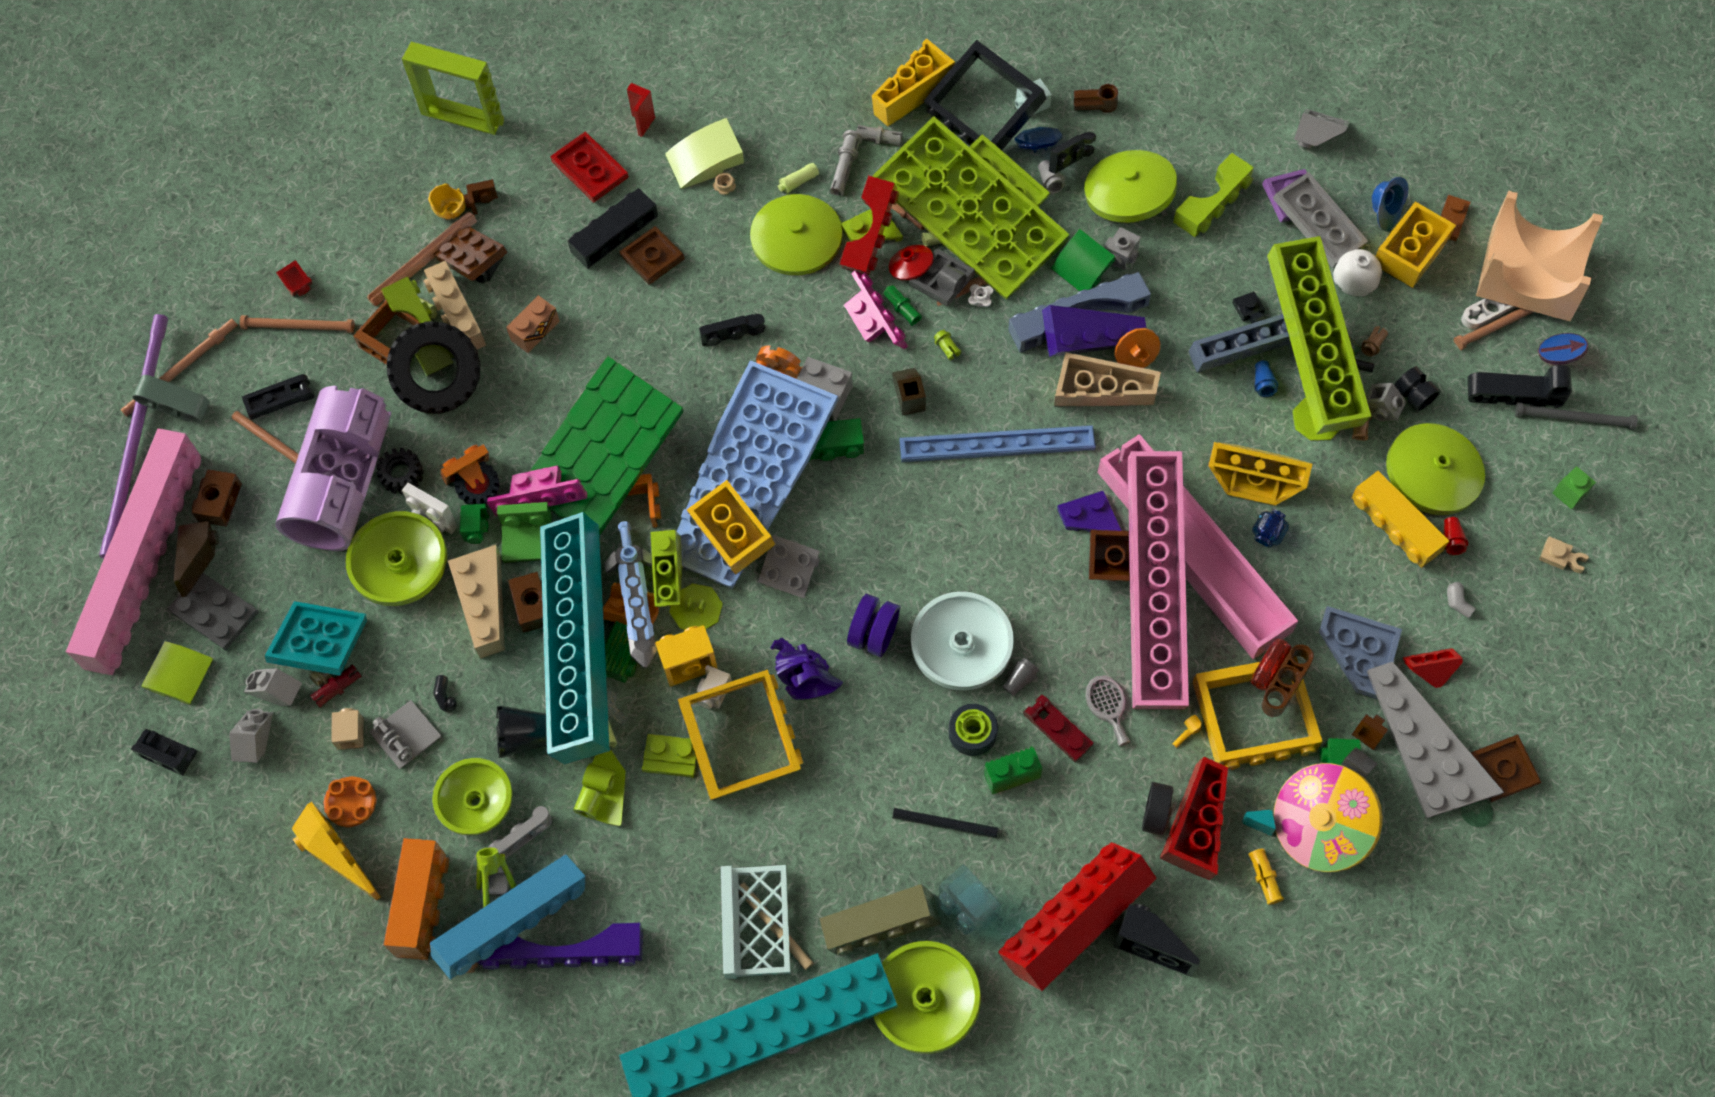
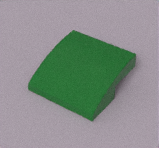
M1079 229L1062 250L1051 269L1080 292L1085 289L1095 288L1101 281L1103 273L1116 258L1084 231Z

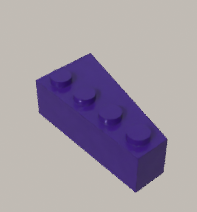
M1049 305L1042 310L1049 357L1062 356L1066 352L1077 354L1115 349L1120 338L1127 332L1137 328H1147L1145 317L1055 305Z

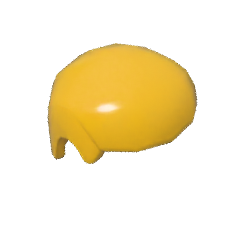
M442 184L436 186L429 194L430 206L433 212L440 218L455 219L465 210L464 195L459 188L456 190L450 187L449 184Z

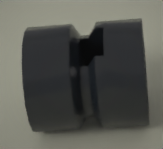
M1417 366L1405 372L1396 381L1394 386L1399 390L1403 398L1408 397V404L1416 412H1420L1439 396L1441 390L1432 381H1426L1427 376Z

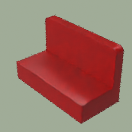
M631 83L627 88L631 114L635 117L638 136L643 137L656 118L650 90Z

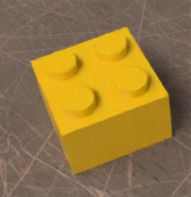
M704 625L700 627L691 626L680 634H669L663 636L660 641L655 642L670 687L705 675L707 665L718 669L715 654Z

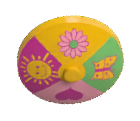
M1321 763L1310 765L1297 771L1282 786L1274 807L1275 830L1281 845L1295 861L1316 871L1338 872L1358 865L1373 851L1382 831V808L1375 790L1363 776L1342 765Z

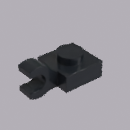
M1255 291L1233 299L1232 304L1242 321L1249 319L1252 324L1266 319L1263 315L1265 308Z

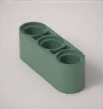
M150 375L141 376L132 396L141 405L190 422V420L197 421V424L202 422L210 403L209 399L201 394Z

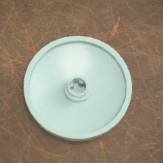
M952 592L941 595L924 606L913 623L911 650L917 666L931 681L948 689L973 690L991 683L1005 670L1012 655L1013 631L1008 617L996 603L979 594Z

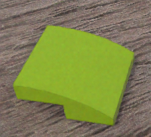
M165 641L141 687L158 695L168 696L190 705L213 658Z

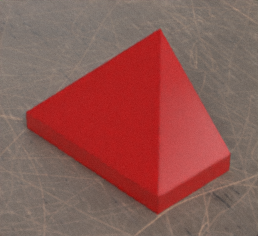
M1453 648L1403 657L1404 663L1415 674L1435 688L1442 687L1463 663V658Z

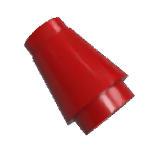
M1457 517L1446 518L1444 520L1443 535L1449 542L1445 550L1450 555L1463 554L1466 552L1469 542Z

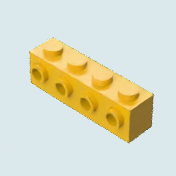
M1379 471L1356 487L1351 497L1355 505L1360 510H1364L1371 517L1372 522L1389 535L1392 543L1399 545L1406 552L1410 561L1417 563L1423 568L1444 551L1449 540Z

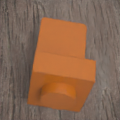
M643 474L639 477L628 495L648 493L652 527L656 528L658 527L657 519H661L660 504H655V497H659L658 482L653 483L652 474Z

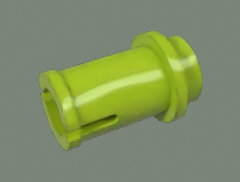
M943 329L934 335L935 345L940 346L949 361L954 359V354L956 357L961 354L962 351L951 339L950 332Z

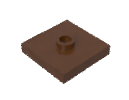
M656 226L619 251L620 256L648 285L685 260L684 254Z
M1518 734L1470 752L1504 792L1489 798L1491 803L1542 783Z

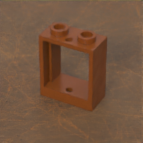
M385 300L353 337L360 349L387 365L390 348L374 339L395 314L412 325L420 323L410 314L392 312Z

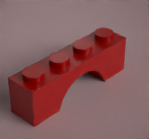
M868 175L861 198L871 208L873 216L872 225L862 238L846 242L840 261V266L843 269L853 272L857 271L861 274L865 273L868 276L871 271L876 269L878 262L876 254L878 249H882L885 241L883 232L885 226L889 227L891 223L892 213L890 211L892 205H896L899 198V191H897L898 188L895 183Z

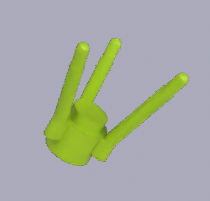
M493 847L483 848L477 852L476 889L480 890L483 884V906L485 907L490 904L488 875L496 874L500 866L510 887L513 889L517 885L506 864L505 854H499L498 849Z

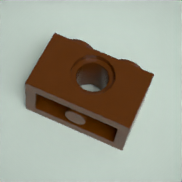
M207 469L205 477L200 481L198 497L192 503V514L198 522L209 521L212 525L227 527L242 486L237 475Z
M538 572L508 580L523 633L543 628L542 580ZM538 599L536 604L528 605L529 601Z

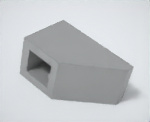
M277 668L259 669L248 676L244 693L279 706H291L302 683Z
M252 709L245 713L229 732L231 761L257 763L266 750L273 712Z

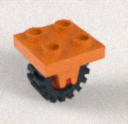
M476 444L465 450V455L461 458L456 459L453 457L443 464L444 468L441 469V476L445 484L449 485L454 482L455 491L459 499H462L467 505L486 504L488 498L497 496L499 490L498 474L491 465L486 464L489 461V452L484 444L479 447Z

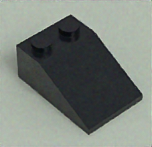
M1129 904L1114 947L1192 977L1199 966L1200 959L1156 914L1150 912L1151 910L1141 904H1135V906Z

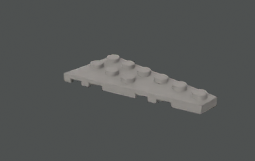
M1394 662L1367 671L1426 819L1504 793Z

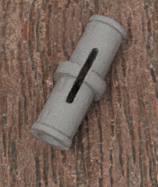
M858 125L857 132L863 136V140L872 141L878 145L880 143L895 146L901 145L900 141H902L903 132L883 129L881 126L875 128Z

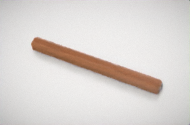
M471 212L465 213L368 294L369 302L374 306L379 305L385 300L381 291L383 288L407 276L410 279L435 258L434 254L440 250L443 244L450 242L462 229L468 226L472 227L477 222L475 216Z

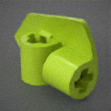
M612 750L595 755L593 762L588 764L582 779L583 787L573 811L578 815L599 822L621 826L626 771Z

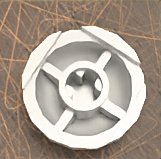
M1363 249L1352 250L1345 253L1336 264L1333 272L1334 282L1346 294L1352 296L1368 295L1379 285L1382 277L1381 264L1377 257L1369 251Z

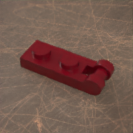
M1041 694L1035 700L1036 703L1032 707L1029 706L1023 711L1024 716L1076 763L1094 743L1056 709L1046 696ZM1043 710L1048 714L1044 720L1039 716Z

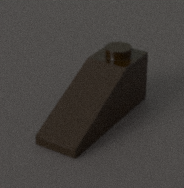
M209 521L180 525L178 527L174 583L181 597L188 596L215 556V546L219 544V537L217 531L212 529Z

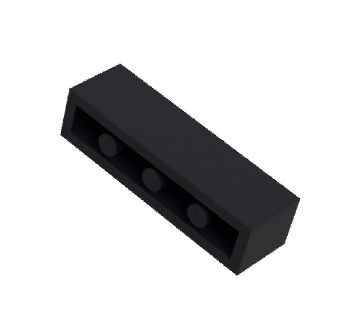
M639 188L628 193L624 199L616 205L609 207L604 214L597 219H593L585 228L574 233L567 240L570 252L589 269L658 217L656 204Z

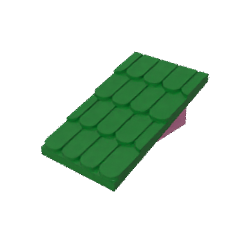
M609 356L606 357L587 383L586 389L570 409L566 419L530 469V471L558 466L562 472L560 483L579 479L587 492V498L549 506L550 511L561 519L584 512L599 525V537L684 412L683 407L673 402L666 395Z

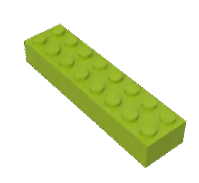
M1321 236L1274 244L1267 257L1316 434L1363 426L1370 419L1371 413Z

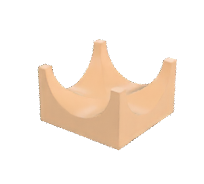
M1508 191L1492 226L1476 296L1571 322L1590 286L1591 278L1583 275L1592 244L1602 223L1603 215L1593 213L1587 222L1568 230L1540 228L1528 222L1518 211L1516 205L1518 193Z

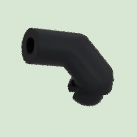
M438 675L435 679L433 691L435 700L440 710L447 712V710L454 711L457 707L456 698L447 697L446 693L448 677Z

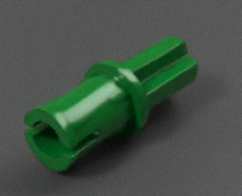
M894 285L886 288L883 292L884 296L895 307L894 310L897 313L900 312L911 326L922 319V315L910 304V299L905 298Z

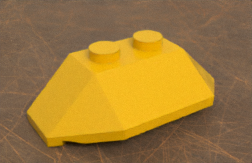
M1214 442L1208 466L1227 495L1276 506L1307 488L1313 464L1281 454L1235 444Z

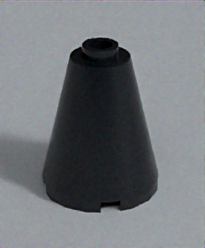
M497 706L496 719L498 718L496 735L499 758L547 746L546 713Z

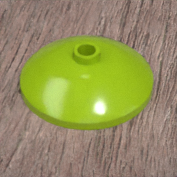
M482 758L464 759L448 767L437 780L432 796L433 808L439 821L450 831L460 835H479L495 828L507 815L512 803L511 782L504 770L490 760ZM474 798H480L478 805L471 804Z

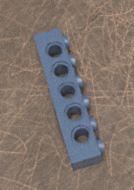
M1281 314L1194 341L1188 352L1198 373L1289 345L1291 341L1284 316Z

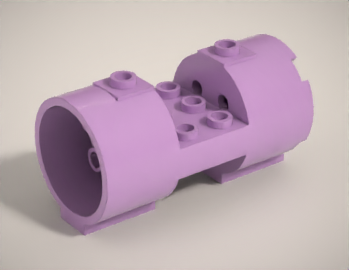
M329 386L319 392L275 523L277 530L282 535L296 543L311 548L329 551L348 549L391 417V412L385 410L384 398L364 388L359 390L350 388L348 392L338 390L337 386Z

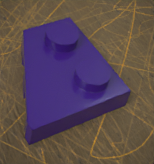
M1104 491L1057 505V510L1066 530H1085L1087 532L1091 530L1121 531Z

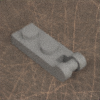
M543 806L535 808L533 817L525 823L515 825L510 830L509 835L502 840H495L489 847L497 848L498 853L505 854V859H507L552 824V817L547 808Z

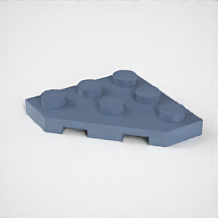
M1327 606L1319 629L1320 635L1356 693L1377 699L1367 671L1394 662L1402 629Z

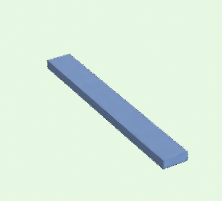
M1093 425L900 438L901 462L1095 450L1096 447Z

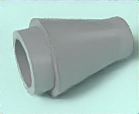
M1042 161L1038 165L1043 187L1051 194L1060 192L1065 185L1064 176L1060 172L1056 174L1049 172L1050 161Z

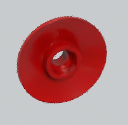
M924 245L904 247L891 258L889 271L898 280L916 279L925 274L932 266L934 260L933 253Z

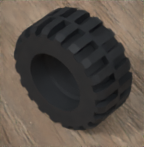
M428 321L411 326L398 336L388 354L387 376L393 391L407 406L423 413L440 414L457 409L468 401L475 392L480 380L481 363L476 347L471 342V339L460 329L444 322ZM424 346H442L449 350L456 360V376L453 382L442 390H426L420 387L411 375L410 364L412 357Z

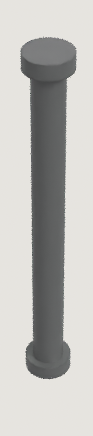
M1519 402L1515 406V417L1526 415L1629 427L1630 430H1635L1638 422L1636 415H1630V417L1524 406L1523 403Z

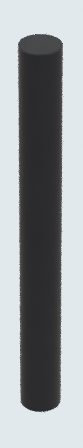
M894 808L892 816L894 819L997 838L998 827Z

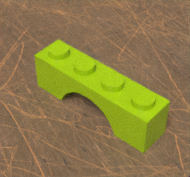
M1231 153L1217 169L1215 180L1220 190L1215 195L1206 198L1189 196L1175 211L1173 223L1193 237H1196L1200 232L1205 233L1211 225V220L1214 217L1218 219L1223 214L1225 206L1228 203L1233 204L1239 196V191L1242 188L1246 190L1253 181L1251 176L1254 167Z
M407 276L381 290L392 312L410 314L419 323L431 321L429 315L432 312L427 302L422 303L417 294L421 293L415 280L410 281ZM439 345L424 346L416 353V357L426 376L453 364L451 358L454 356L452 353Z

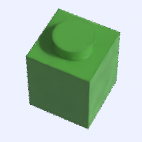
M1576 466L1560 481L1552 494L1572 510L1588 495L1596 482Z

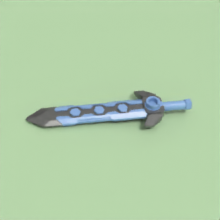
M624 521L618 525L622 547L616 549V553L613 551L605 562V571L609 573L616 570L618 566L627 620L630 654L643 667H648L657 651L653 625L650 619L643 563L644 566L652 567V555L644 548L641 550L637 545L632 546L631 525L629 522Z

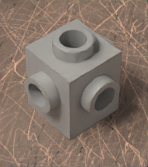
M1121 227L1113 238L1109 237L1104 248L1116 258L1111 265L1125 270L1129 263L1133 264L1139 255L1138 249L1141 237Z
M1393 383L1372 384L1366 395L1370 413L1378 421L1398 420L1406 403V400Z

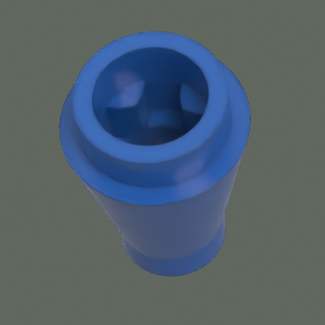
M1259 361L1255 364L1254 389L1261 397L1273 396L1277 392L1278 381L1270 368L1269 362Z

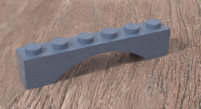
M1137 272L1126 274L1112 282H1104L1090 290H1082L1074 296L1060 298L1049 305L1086 310H1115L1129 313L1149 306L1151 293L1140 273ZM1040 305L1032 311L1018 313L1009 319L1008 330L1019 352L1042 345L1046 338L1042 310L1049 305Z

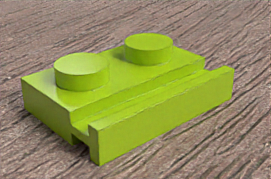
M647 735L642 772L694 778L697 758L690 738Z

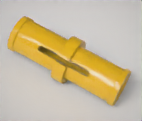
M1261 848L1250 852L1248 855L1257 874L1255 877L1256 882L1260 883L1266 903L1267 905H1272L1283 901L1284 898L1275 879L1277 877L1276 871L1272 870L1265 853L1266 851Z

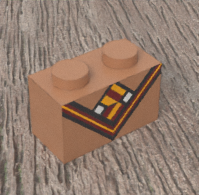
M538 295L506 328L510 340L529 353L560 320L556 308Z

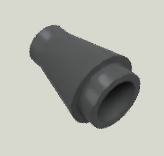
M1026 658L1017 661L1003 688L1012 696H1015L1037 678L1036 674L1039 672V669Z

